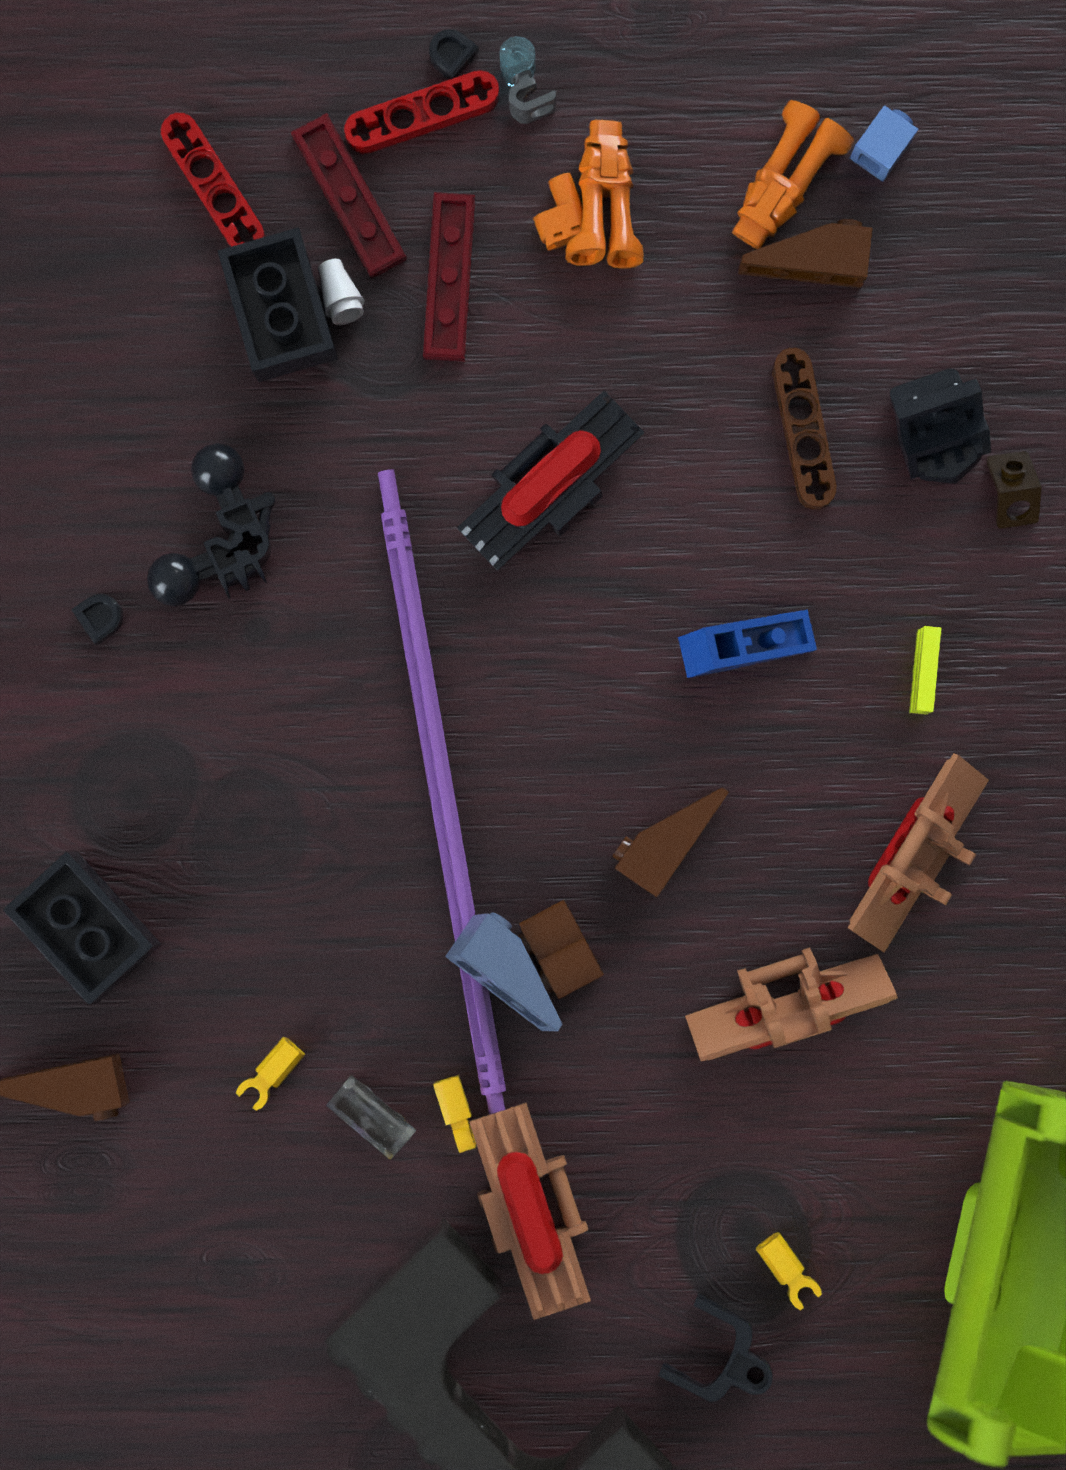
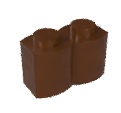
M565 900L519 923L522 932L516 934V936L522 940L528 955L535 954L542 969L537 971L548 995L555 992L557 998L560 999L604 975Z

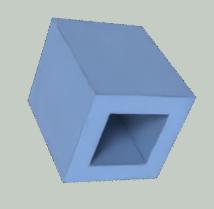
M884 105L855 145L849 159L884 182L912 143L918 128L913 125L912 119L907 114L898 109L891 110Z

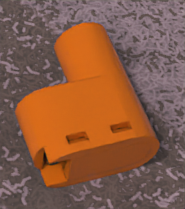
M563 173L549 180L548 185L557 207L541 212L533 218L542 243H545L548 251L567 245L568 241L581 231L583 204L571 173Z

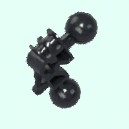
M220 443L206 445L197 452L191 465L192 478L197 487L206 494L216 496L221 510L216 511V515L223 530L230 534L228 541L219 537L205 541L203 543L207 552L191 559L179 553L164 554L156 559L148 570L147 584L153 597L162 604L178 606L187 603L198 592L200 582L215 575H218L228 599L231 598L229 587L238 583L242 585L245 591H249V579L260 575L263 581L267 583L261 565L267 562L271 555L272 548L268 538L271 528L269 519L276 500L270 492H266L251 500L249 498L244 499L239 488L245 470L243 459L229 445ZM258 512H260L259 520L256 516ZM248 537H252L255 542L262 541V543L257 545L258 553L255 555H251L248 550L241 551V549L246 547L245 539ZM227 554L234 555L229 558L226 557Z

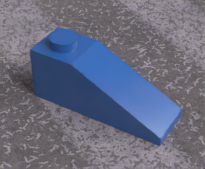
M808 609L704 627L678 637L687 678L728 671L817 650Z

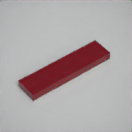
M326 113L292 131L293 140L370 279L406 261L407 258L328 114Z
M434 192L423 348L424 359L465 362L476 200L475 195Z

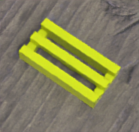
M923 626V628L917 630L909 713L926 715L934 711L941 637L940 627Z

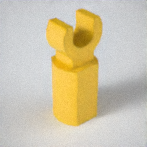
M282 1037L255 1069L258 1075L244 1080L238 1086L236 1094L240 1097L247 1088H256L260 1093V1098L252 1108L256 1111L261 1109L269 1100V1089L271 1086L275 1088L280 1086L305 1056L304 1052L288 1038Z
M456 1075L434 1082L433 1086L445 1124H451L459 1153L476 1148V1141L468 1120L472 1114L460 1076Z
M779 1232L772 1234L756 1247V1251L780 1285H788V1296L794 1307L799 1310L804 1308L798 1298V1292L803 1287L811 1288L817 1297L822 1295L821 1288L817 1282L809 1276L802 1275L804 1266Z

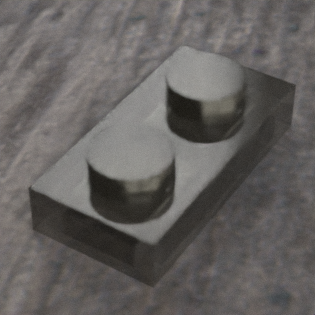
M352 1075L326 1104L330 1110L389 1160L398 1153L416 1131L401 1114L391 1109L368 1086L359 1082Z

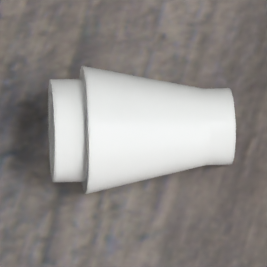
M330 259L321 263L318 266V271L321 278L325 315L330 317L336 325L348 324L359 319L364 313L362 306L365 301L345 271L341 260Z

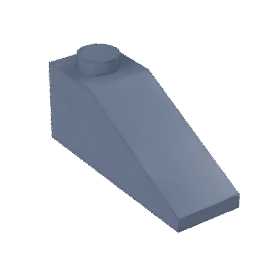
M496 913L473 915L445 957L541 1031H559L563 1024L522 940L510 931L512 925Z

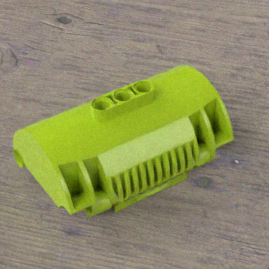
M1004 1081L1002 1084L981 1182L974 1183L969 1188L963 1202L944 1291L946 1300L953 1304L927 1421L929 1431L939 1440L965 1453L974 1460L994 1466H1006L1009 1456L1066 1454V1092L1011 1081Z

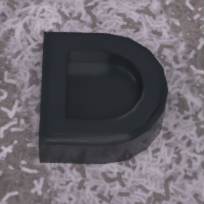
M451 29L438 32L433 36L429 45V56L432 65L448 80L458 77L479 52V47L457 30Z
M104 594L93 595L71 609L96 645L112 636L121 627L123 622V610L120 604L114 598Z

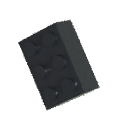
M299 227L218 250L250 366L258 382L338 360Z
M66 851L3 909L8 917L88 1005L100 1002L162 945L77 851Z

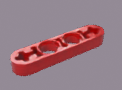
M473 71L357 111L350 115L345 123L344 131L347 143L357 153H372L488 113L498 104V82L487 71ZM476 84H481L484 89L491 88L487 91V99L480 101L478 95H473L465 98L466 107L460 108L459 95L456 90L462 89V95L466 97L474 93V86ZM437 96H446L454 103L453 109L446 115H436L430 109L432 100ZM406 109L413 113L415 118L410 127L399 129L391 123V117L397 110ZM384 116L385 127L389 134L383 136L380 127L369 132L370 139L367 141H362L360 136L353 137V135L358 133L357 126L365 124L367 129L379 127L378 117Z
M185 113L169 115L161 126L162 139L229 246L239 245L237 242L241 237L233 224L239 218L249 233L256 231L253 235V240L266 237L261 223L195 120ZM178 126L184 131L188 130L186 132L194 147L188 153L180 139H173L175 137L173 130ZM202 158L211 160L214 163L212 174L204 179L194 177L192 174L193 164ZM221 193H230L236 198L234 209L228 213H220L213 207L215 198Z

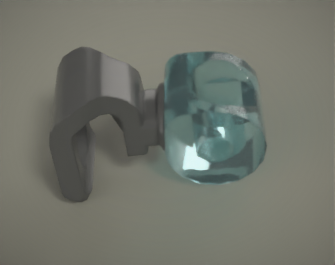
M520 36L510 37L500 47V69L505 83L511 86L509 90L510 114L519 123L527 124L551 115L556 111V91L528 102H523L528 94L537 90V83L533 77L536 69V53L533 44L528 39Z

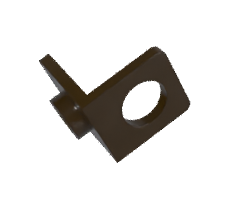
M1021 451L987 457V466L998 493L996 515L998 528L1036 524L1039 521L1042 486L1029 453ZM1026 501L1030 503L1029 509L1022 515L1011 516L1007 514V509L1015 502Z

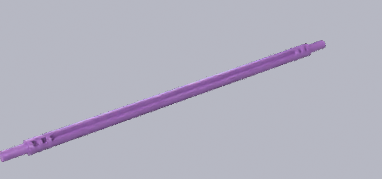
M384 470L378 472L384 507L381 520L453 934L456 941L469 920L475 915L406 511L401 510L394 470ZM460 968L481 1095H486L488 1112L492 1114L505 1110L502 1092L506 1091L489 990Z

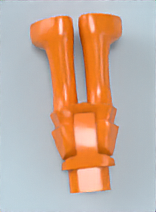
M790 100L784 107L782 117L786 123V128L783 136L765 166L756 172L755 181L749 183L743 207L738 211L740 220L732 231L733 235L755 249H760L768 236L774 237L777 228L796 214L795 208L804 201V193L831 154L838 156L847 154L855 143L854 138L842 126L832 119L825 118L791 177L788 179L783 176L803 141L820 121L818 111L798 101Z
M593 120L590 122V136L585 138L584 141L585 151L578 169L581 172L578 185L582 190L583 202L581 231L568 241L566 260L573 265L589 266L597 264L604 258L606 254V241L603 225V197H610L611 233L607 247V263L614 268L620 269L637 267L643 263V247L635 237L631 223L630 189L633 188V183L630 175L633 174V169L627 152L628 141L622 138L621 122Z

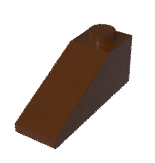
M842 219L837 221V223L826 224L743 254L738 274L861 288L868 276L873 228L863 227L860 221L852 219Z
M721 787L637 833L633 840L625 836L612 855L613 858L618 860L614 869L654 897H658L729 791Z
M120 1053L0 1079V1096L79 1117L93 1114L94 1121L119 1116L118 1108L130 1103Z

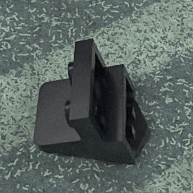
M950 368L895 386L890 390L899 445L910 479L919 477L925 481L955 484L979 463L982 455L991 453L990 429L984 417L982 390L977 379L963 383L958 371Z

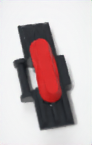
M605 390L558 434L545 423L539 429L541 434L501 471L496 469L491 474V477L500 488L457 527L462 535L497 571L549 523L554 528L555 533L561 537L570 528L568 522L589 502L594 506L603 497L602 491L593 481L644 435L645 432ZM551 446H553L555 449L549 452L540 462H538L519 481L517 485L513 482L528 467H530L543 453H545Z

